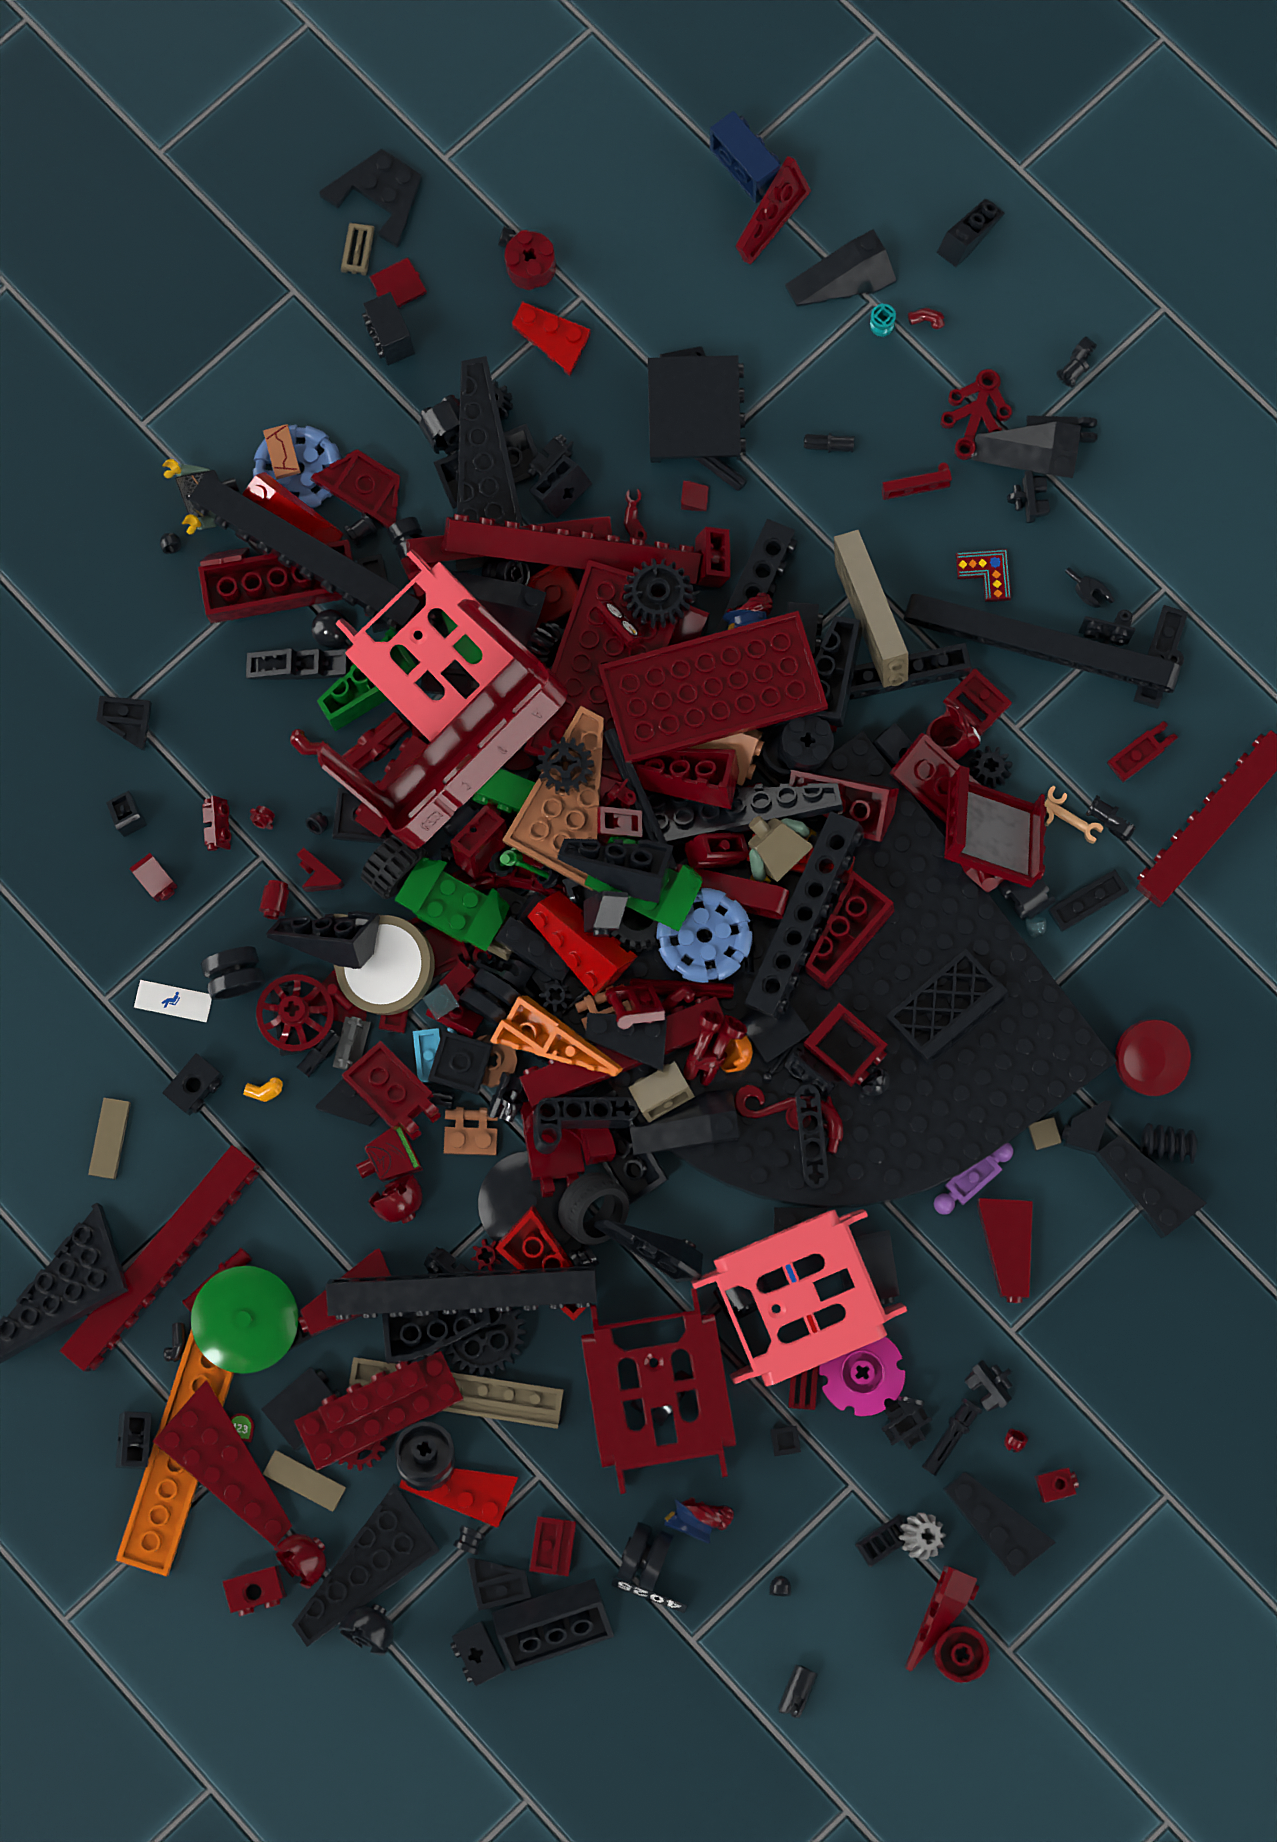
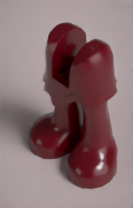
M704 1010L701 1012L698 1021L701 1025V1031L695 1047L690 1049L683 1069L684 1078L690 1081L695 1079L699 1069H701L700 1083L705 1086L712 1082L719 1068L724 1064V1060L727 1057L725 1050L731 1039L741 1040L747 1033V1027L741 1021L730 1015H725L722 1019L721 1014L714 1010ZM720 1029L714 1046L708 1047L714 1033Z

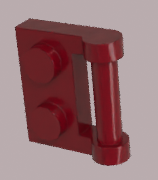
M976 668L943 700L944 704L950 703L955 707H959L966 716L968 723L976 729L980 737L1012 705V702ZM961 694L987 716L983 722L957 699Z
M652 983L612 987L605 993L607 1002L613 1006L617 1015L616 1022L622 1029H627L634 1023H653L664 1020L665 1011ZM628 999L632 1010L626 1011L621 1000Z

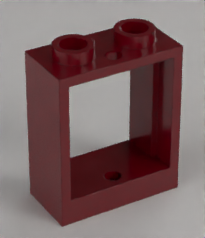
M487 805L450 841L456 865L474 880L489 866L492 855L496 852H502L508 846L503 842V838L507 833L505 820ZM476 828L477 831L473 833L471 829Z
M840 1003L804 1042L806 1049L851 1088L855 1083L862 1084L870 1074L867 1069L873 1063L878 1065L885 1058L887 1053L884 1050L888 1045ZM841 1019L876 1048L852 1076L817 1047Z

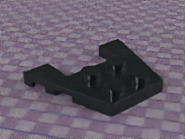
M380 149L327 185L319 194L321 198L339 208L354 189L392 214L378 233L381 238L398 248L422 177L421 174L385 150Z

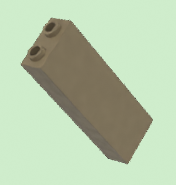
M859 530L835 536V567L856 619L861 620L863 627L862 635L883 688L898 686L908 681V651Z

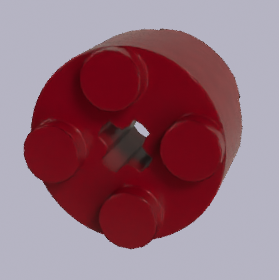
M522 230L508 242L505 249V263L508 275L516 286L525 290H533L536 287L547 285L552 280L556 270L553 245L547 237L538 232Z
M949 1626L933 1645V1660L936 1667L944 1676L954 1682L964 1683L973 1681L981 1677L989 1665L990 1654L986 1640L978 1631L969 1626ZM964 1646V1651L968 1655L966 1659L961 1657L958 1661L956 1660L955 1650H961Z

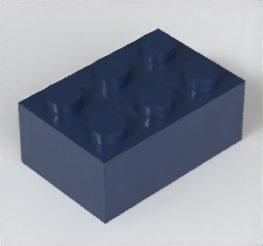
M733 110L710 127V151L750 198L757 203L763 199L780 170L781 163L775 153H770L765 148L763 139L758 134L754 135L746 119L743 116L739 117Z

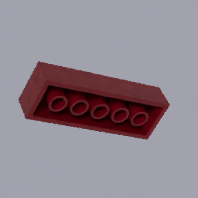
M348 539L325 543V545L354 561ZM272 553L244 558L238 561L198 567L205 614L211 624L343 599L342 595L336 591L332 594L320 586L321 582L313 578L310 581L299 574L300 570L294 566H291V568L284 566L277 560L278 557Z

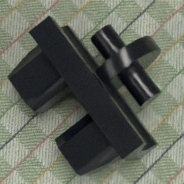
M1025 471V477L1022 479L1023 492H1021V485H1014V493L1007 496V502L1015 504L1016 511H1022V503H1025L1026 523H1034L1036 517L1046 516L1050 512L1048 499L1035 500V493L1047 491L1046 476H1033L1032 471Z
M502 1072L497 1091L490 1101L491 1105L487 1112L489 1117L513 1122L517 1111L523 1107L522 1099L525 1090L519 1078L521 1076Z
M982 1360L972 1368L973 1371L965 1379V1382L973 1391L982 1384L989 1391L987 1395L980 1399L987 1411L993 1410L998 1406L1002 1408L1012 1400V1397L1006 1391L1013 1386L1007 1378L1012 1373L1010 1368L1002 1372L997 1364L989 1368L984 1360Z

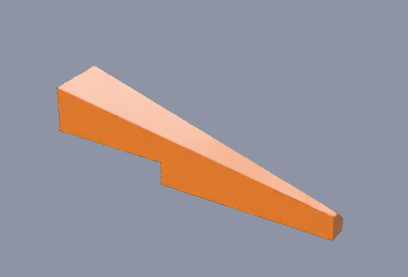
M528 995L517 998L506 1019L501 1020L490 1040L495 1044H503L513 1049L528 1051L538 1056L571 1065L575 1064L592 1071L607 1073L614 1077L623 1069Z

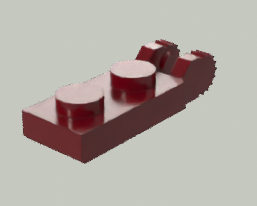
M1165 721L1161 722L1150 732L1149 730L1107 762L1123 783L1162 754L1164 749L1178 739L1175 733L1169 735L1160 744L1154 738L1168 726Z

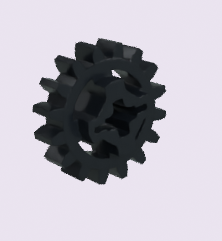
M561 737V743L559 744L551 740V748L543 747L545 756L538 755V761L543 763L537 765V771L544 772L539 776L541 782L548 780L546 788L549 790L554 786L556 794H559L561 789H565L566 795H570V789L572 788L577 793L580 792V784L588 785L586 776L593 777V771L588 768L594 767V761L587 760L592 756L591 751L583 752L585 744L582 742L576 746L575 738H572L570 743H566L565 738ZM569 750L577 753L581 757V759L579 757H573L569 753ZM559 752L555 759H551L554 754ZM563 762H568V770L562 769ZM576 773H580L576 779L572 780ZM550 774L558 775L562 782L555 780Z

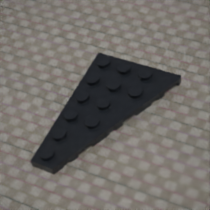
M99 1203L91 1206L93 1208L91 1213L83 1223L78 1222L71 1235L66 1237L54 1252L55 1258L45 1270L41 1269L38 1272L35 1280L26 1287L16 1300L18 1304L7 1317L3 1316L0 1320V1364L129 1291L103 1206Z

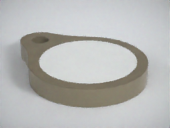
M334 914V917H347V915ZM381 915L374 954L361 969L334 965L342 992L355 1006L377 1015H394L410 1009L426 994L433 979L435 960L429 940L418 927L399 917Z

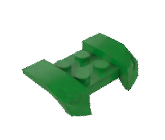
M612 836L607 842L613 843L614 839H622L623 844H638L636 839ZM687 864L682 866L679 873L668 868L659 903L645 901L628 895L626 907L679 932L699 892L702 877ZM588 875L584 885L598 892H621Z
M423 857L411 871L395 901L412 910L417 915V918L460 942H469L486 952L500 928L510 905L493 888L489 895L486 896L443 872L447 862Z

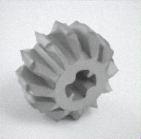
M917 1513L916 1517L909 1516L907 1518L908 1524L900 1526L905 1531L904 1535L898 1537L900 1540H905L902 1549L909 1551V1556L912 1558L919 1557L920 1560H927L929 1556L935 1557L938 1555L937 1548L942 1549L945 1547L940 1539L944 1538L946 1534L939 1531L943 1524L935 1522V1516Z

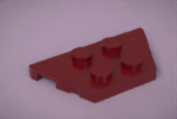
M358 449L311 476L310 480L361 513H365L369 518L388 529L396 522L400 476Z

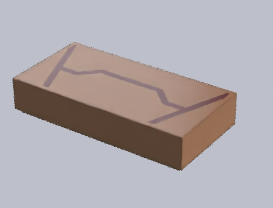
M288 424L263 430L276 480L301 473Z

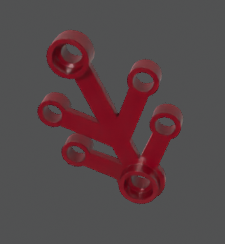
M982 370L978 373L974 383L961 389H953L949 393V403L952 406H959L964 398L979 392L976 401L953 412H945L941 416L940 422L942 427L951 429L956 421L971 415L964 437L960 438L955 445L954 451L959 459L967 460L973 456L975 452L973 440L981 418L989 432L1002 430L998 427L986 405L988 396H990L997 408L996 417L998 420L1004 422L1011 417L1012 409L1005 403L998 390L1001 379L994 370ZM990 380L992 385L986 386L983 381ZM956 394L959 395L961 399L955 401L952 399V396ZM1006 410L1008 415L1002 416L999 411ZM950 417L952 418L953 422L946 423L944 421V418ZM962 447H966L969 450V452L967 454L961 453L960 449Z

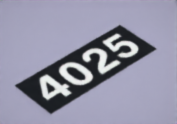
M613 1577L611 1586L685 1613L687 1605Z

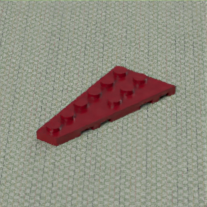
M206 1379L152 1442L275 1547L292 1527V1524Z

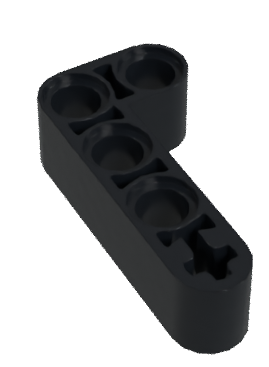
M629 1097L543 1098L538 1102L533 1113L535 1148L542 1154L554 1152L561 1140V1129L627 1128L635 1120L639 1107L636 1101ZM573 1109L579 1116L571 1117L567 1110ZM593 1109L602 1110L605 1116H596ZM540 1110H549L552 1113V1117L543 1116ZM542 1135H550L554 1142H545L542 1139Z

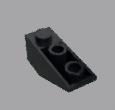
M985 198L947 231L936 253L957 267L973 252L1003 217L1005 212Z

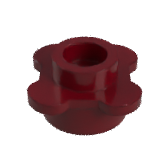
M259 805L256 809L252 808L250 810L252 814L250 819L255 826L262 829L273 828L272 822L274 821L275 814L270 809Z

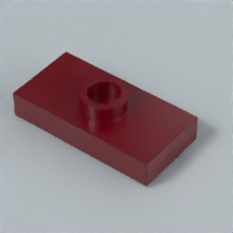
M440 994L437 995L426 1012L428 1017L469 1038L474 1036L484 1017Z

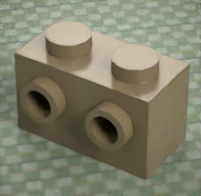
M675 1062L665 1064L663 1072L657 1070V1072L648 1077L638 1079L634 1085L629 1087L648 1123L695 1097Z

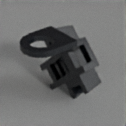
M898 1396L896 1403L888 1408L886 1407L884 1412L890 1423L881 1429L885 1432L892 1446L902 1440L907 1449L910 1450L919 1441L926 1440L919 1428L932 1421V1418L928 1417L922 1408L925 1404L924 1401Z

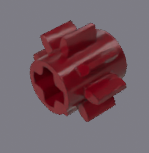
M485 1238L482 1239V1247L473 1246V1249L477 1252L476 1256L472 1257L471 1260L478 1261V1270L488 1266L489 1271H494V1263L503 1264V1261L499 1259L500 1253L495 1249L498 1243L497 1240L488 1244ZM486 1249L488 1252H493V1257L490 1259L483 1258V1253L486 1252Z

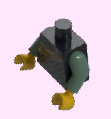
M173 459L166 460L162 466L169 467L171 470H167L164 476L166 478H171L175 474L178 476L175 480L188 512L182 525H191L186 532L193 534L196 529L202 530L216 527L217 525L213 522L214 519L208 515L202 517L192 509L193 505L189 500L190 495L205 473L220 482L216 471L199 466L178 464ZM234 477L221 481V483L239 492Z

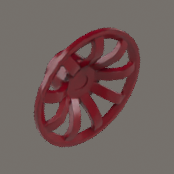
M302 974L285 975L274 980L262 992L256 1008L257 1024L262 1035L275 1047L292 1052L307 1050L320 1043L330 1031L334 1019L333 1001L327 989L314 978ZM294 980L293 994L287 997L279 985ZM301 981L310 983L313 986H315V988L303 998L299 997L301 990ZM273 989L282 1000L279 1005L265 1003L267 996ZM321 992L327 1005L309 1006L308 1003ZM263 1009L278 1012L279 1015L274 1020L264 1024ZM328 1012L324 1027L309 1018V1014ZM283 1022L284 1029L278 1041L271 1036L268 1030ZM304 1023L319 1032L309 1042L306 1040L302 1027ZM291 1027L296 1028L300 1040L299 1045L285 1044Z

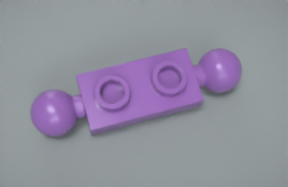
M1006 1143L977 1165L951 1179L945 1185L950 1192L948 1194H939L935 1198V1210L940 1214L946 1215L953 1211L956 1200L964 1205L1002 1171V1168L997 1163L1006 1162L1012 1158L1013 1148L1011 1144Z

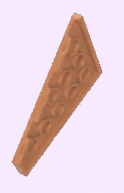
M580 706L563 737L566 743H570V740L575 738L576 746L582 742L585 744L583 752L591 751L592 756L587 760L594 761V767L588 768L593 771V777L586 776L588 785L580 784V792L578 793L574 788L570 789V795H566L565 789H561V792L556 794L554 786L548 790L546 788L548 780L541 782L540 778H538L503 838V842L593 891L592 888L584 885L588 874L557 859L564 838L598 840L597 807L600 806L604 718ZM569 750V753L573 757H579L581 759V757L577 753ZM559 752L554 754L551 759H555ZM563 762V770H568V762ZM576 773L572 780L576 779L580 773ZM550 774L555 780L562 782L558 775Z

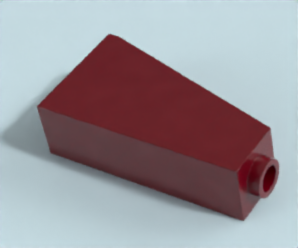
M979 1198L977 1200V1209L999 1296L1006 1298L1007 1303H1022L1023 1299L1029 1298L1033 1201Z
M378 1248L341 1278L391 1275L380 1248ZM325 1290L301 1309L303 1316L298 1318L303 1332L309 1331L312 1337L362 1316V1314L351 1315V1318L343 1320L335 1319V1316H328Z

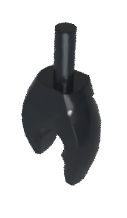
M1071 568L1065 571L1066 574L1078 583L1075 586L1076 593L1087 605L1095 608L1100 607V603L1092 596L1093 592L1099 593L1109 603L1114 602L1111 592L1101 581L1086 575L1081 578Z

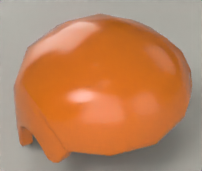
M746 1035L741 1040L731 1039L725 1050L727 1057L721 1066L722 1070L726 1073L744 1070L750 1064L753 1050L752 1044Z

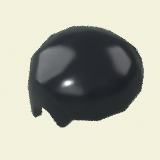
M334 609L324 610L313 619L311 627L312 636L319 645L334 648L347 640L346 634L335 624L341 618L350 624L348 618L341 611Z

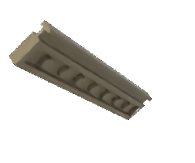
M354 1357L349 1387L357 1383H361L363 1387L372 1382V1376L382 1371H385L387 1375L396 1371L395 1366L397 1364H387L386 1362ZM452 1373L464 1400L442 1411L558 1429L564 1390Z

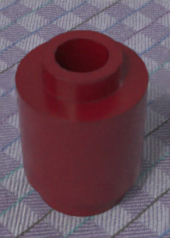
M268 880V884L264 886L259 911L264 913L263 916L265 918L278 920L279 916H285L290 893L287 890V883L278 880Z

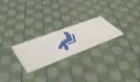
M140 980L134 1008L207 1022L212 999L206 993Z

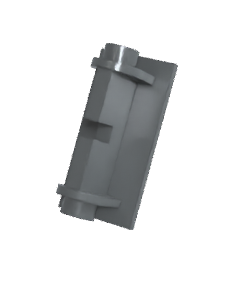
M345 1017L333 1067L348 1070L363 1056L371 1022L362 1021L358 1017Z

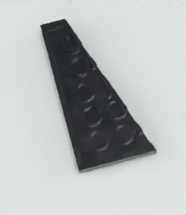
M395 1483L347 1547L334 1568L326 1576L313 1597H311L292 1623V1626L306 1647L339 1625L350 1610L366 1605L440 1551V1548Z

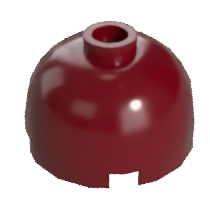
M408 1174L385 1185L386 1189L381 1195L377 1191L369 1198L368 1202L378 1217L387 1222L402 1221L404 1224L416 1217L415 1211L419 1209L423 1196L416 1177L413 1174L410 1177Z
M295 1534L288 1536L274 1547V1550L278 1551L275 1554L288 1574L292 1578L296 1575L302 1579L299 1582L301 1586L307 1589L311 1588L324 1574L326 1557L323 1550H325V1546L317 1537L311 1539L305 1534Z

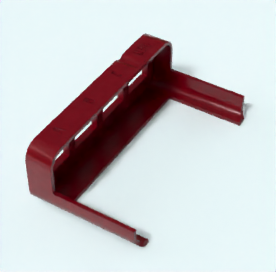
M464 599L457 606L514 658L383 790L378 788L324 741L317 748L318 762L321 768L384 820L389 831L411 849H417L425 844L452 817L454 812L463 806L564 704L568 695L566 687L556 674L475 600Z

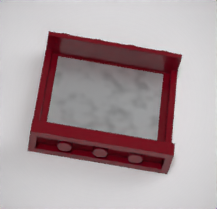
M960 765L949 780L944 858L1031 888L1037 879L1040 880L1045 872V865L1043 864V856L1046 850V846L1043 845L1046 833L1044 817L1047 812L1045 795L1041 794L1035 803H1031L969 781L970 768Z

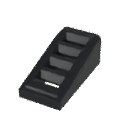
M899 1514L855 1543L856 1548L869 1567H872L905 1544V1540H900L891 1527L896 1523L904 1535L905 1531L900 1526L905 1524ZM885 1530H888L895 1541L893 1545H890L883 1534ZM879 1536L887 1549L882 1551L874 1540L875 1537ZM870 1542L878 1555L873 1557L866 1547V1543Z

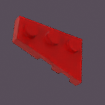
M524 302L521 303L512 322L515 330L534 346L540 348L547 354L549 359L556 362L571 376L590 336V329Z

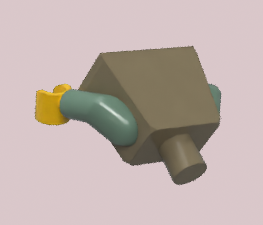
M761 816L755 817L749 823V827L756 834L748 842L751 848L749 852L752 871L750 880L766 881L769 884L771 880L767 877L768 875L778 882L813 848L808 842V838L812 834L816 836L817 833L801 821L788 818L779 821L776 818H772L766 823Z

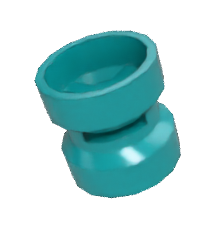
M879 304L873 308L870 329L875 335L884 337L892 333L896 319L893 307L888 304Z

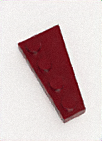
M786 157L735 246L743 261L750 265L811 192L794 158Z

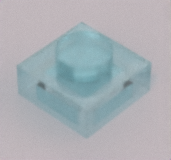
M443 984L422 998L436 1020L459 1006L446 984Z

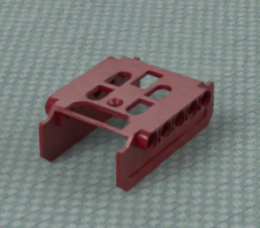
M691 1288L694 1305L693 1311L600 1326L596 1304L590 1306L594 1333L581 1335L598 1447L602 1468L616 1467L620 1494L627 1493L624 1476L625 1469L718 1454L722 1477L728 1476L723 1448L736 1446L715 1315L714 1313L701 1315L697 1289ZM677 1317L684 1318L686 1331L678 1342L624 1351L613 1342L611 1328ZM684 1349L689 1353L693 1372L692 1379L675 1381L671 1356L675 1350ZM631 1358L635 1361L640 1387L621 1390L618 1364L622 1359ZM652 1358L658 1360L659 1364L657 1367L650 1366L649 1361ZM695 1389L699 1415L695 1421L687 1422L681 1418L677 1392ZM642 1398L645 1425L641 1430L633 1431L627 1425L623 1401ZM672 1405L678 1442L657 1446L651 1408Z

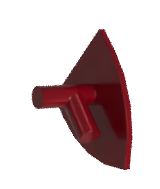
M334 969L321 983L327 989L333 1001V1020L344 1022L345 1017H358L362 1021L367 1022V1011L355 1006L344 995ZM321 992L308 1003L313 1007L327 1005ZM327 1012V1013H320V1014H322L323 1016L327 1017L328 1012Z

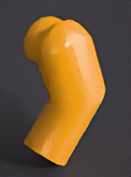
M274 1077L261 1087L247 1083L244 1095L267 1102L281 1093L283 1082L279 1078Z

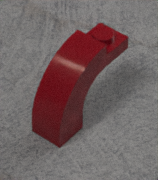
M544 1109L540 1110L543 1116L552 1117V1113L549 1110L548 1112ZM567 1110L571 1117L579 1116L575 1110ZM534 1111L531 1112V1115H528L525 1121L527 1133L533 1132ZM608 1128L561 1129L570 1132L579 1140L583 1148L586 1165L613 1160L616 1149Z

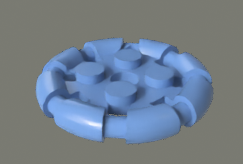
M290 425L288 427L298 464L305 466L304 472L299 475L276 480L273 466L272 471L265 469L266 464L272 463L267 443L264 439L255 453L254 461L256 465L253 469V478L257 474L266 472L291 493L299 495L300 500L314 509L321 506V502L327 497L331 498L333 494L320 487V491L314 494L311 489L317 484L310 480L311 476L329 467L333 462L341 460L342 457L335 443L332 444L329 441V436L323 431L311 426L299 428L297 425ZM297 438H305V444H297ZM322 447L324 453L319 456L317 450Z
M700 888L701 891L698 892L693 903L703 901L704 908H698L694 911L692 904L679 932L658 922L656 935L661 946L659 952L664 962L672 971L677 970L687 980L708 983V980L718 978V980L727 978L741 967L740 962L744 957L747 958L751 949L752 931H749V917L739 902L736 900L732 901L722 891ZM719 905L727 909L724 916L716 912ZM738 925L739 933L731 935L730 926ZM701 929H707L711 932L712 939L706 943L700 942L697 939V932ZM678 936L679 945L671 946L670 938ZM728 947L735 951L731 958L724 955ZM685 955L693 960L690 966L681 961ZM714 960L716 968L706 970L705 962Z

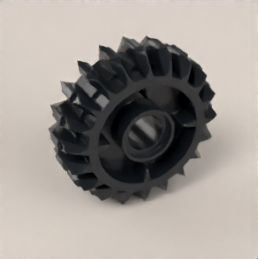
M654 558L651 559V566H648L643 561L641 563L642 570L634 567L633 573L635 576L628 575L627 582L629 584L624 585V591L627 592L624 595V601L629 602L626 605L627 610H634L632 614L634 619L642 616L641 624L643 625L650 620L652 628H655L656 622H661L662 628L666 627L667 620L672 625L676 624L675 616L683 619V611H689L690 605L688 602L693 601V595L690 594L693 591V585L688 584L690 576H683V567L675 570L676 563L674 561L669 566H666V559L664 558L661 560V564H656V560ZM656 589H661L665 592V595L655 597L651 593Z

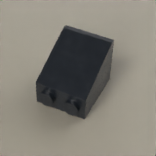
M889 1230L854 1236L853 1238L881 1305L895 1303L894 1298L899 1297L900 1293ZM848 1269L840 1270L843 1292L854 1288L855 1286Z

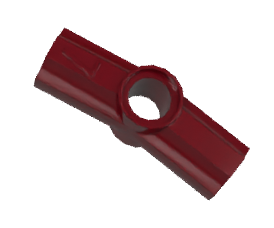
M394 712L377 728H372L365 732L358 739V743L342 755V757L358 771H361L372 761L377 762L385 757L391 750L390 746L411 728L397 712Z

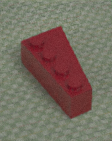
M852 871L844 891H842L838 903L830 915L827 925L806 964L807 974L827 990L895 911L893 901L854 871Z

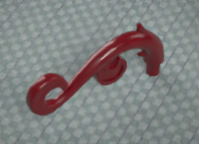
M754 1085L743 1086L737 1091L734 1103L737 1111L742 1116L760 1118L787 1110V1124L792 1129L798 1131L795 1097L753 1111L745 1106L746 1099L751 1096L756 1097L760 1105H763L765 1103L763 1092ZM800 1096V1099L806 1101V1108L816 1111V1106L810 1107V1099L814 1097ZM827 1096L826 1102L820 1099L822 1116L827 1124L823 1123V1127L827 1130V1138L829 1139L826 1151L837 1153L839 1141L843 1139V1123L833 1105L831 1097ZM810 1115L803 1119L802 1124L805 1129L810 1126Z

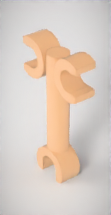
M1052 786L1047 793V800L1045 801V806L1047 807L1046 814L1048 816L1045 825H1050L1054 815L1084 832L1085 839L1089 843L1094 844L1097 839L1091 836L1090 830L1095 829L1101 833L1104 829L1103 826L1099 823L1088 824L1062 808L1060 805L1067 799V794L1064 793L1061 799H1055L1053 792L1056 787Z

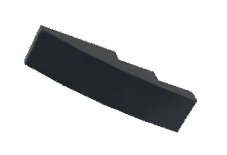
M293 649L247 653L246 678L294 680L344 677L351 670V660L345 654L347 649L322 651L320 649L295 651Z

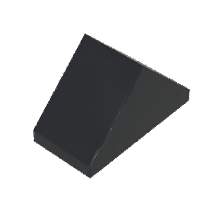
M129 791L106 802L115 827L124 837L147 826Z

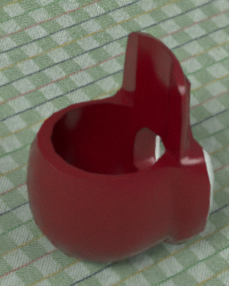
M945 703L946 712L930 723L926 730V735L955 761L962 758L970 749H976L980 745L981 739L976 729L970 726L961 709L950 703Z

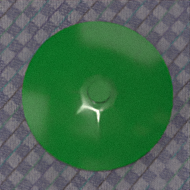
M239 1266L216 1274L202 1287L192 1308L191 1327L199 1350L214 1365L234 1373H253L269 1368L288 1352L297 1334L299 1314L291 1290L279 1277L262 1268Z

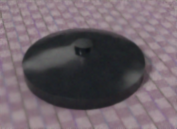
M527 1151L514 1153L499 1161L483 1180L478 1198L479 1216L487 1234L493 1241L497 1240L499 1242L534 1204L561 1247L565 1245L572 1236L564 1230L559 1221L558 1207L562 1195L567 1189L566 1178L554 1179L555 1192H553V1197L542 1198L540 1180L532 1181Z

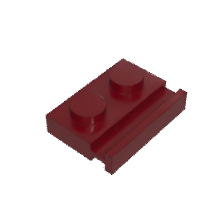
M537 1516L530 1571L569 1576L576 1528L575 1521Z

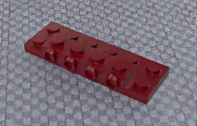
M439 1351L418 1362H401L395 1366L396 1371L388 1375L385 1371H382L372 1376V1382L363 1387L361 1383L352 1385L346 1389L348 1394L337 1398L336 1394L329 1396L321 1401L323 1406L319 1407L318 1410L295 1420L294 1422L316 1470L318 1471L463 1401L464 1399L442 1352Z

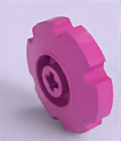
M883 1337L819 1366V1375L825 1376L828 1380L827 1384L822 1387V1390L828 1400L841 1411H844L847 1406H851L854 1409L855 1416H870L880 1413L886 1409L884 1406L885 1399L889 1398L895 1401L902 1391L905 1371L897 1368V1362L902 1359V1356L894 1343L887 1337ZM857 1366L868 1368L866 1373L868 1378L866 1380L863 1377L860 1379L856 1378L855 1375L858 1373Z

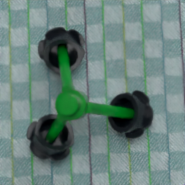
M513 847L511 850L503 853H494L491 857L492 860L489 862L490 870L499 877L507 876L508 873L514 870L515 865L538 874V882L545 889L557 886L561 880V874L546 865L539 869L524 862L522 852Z

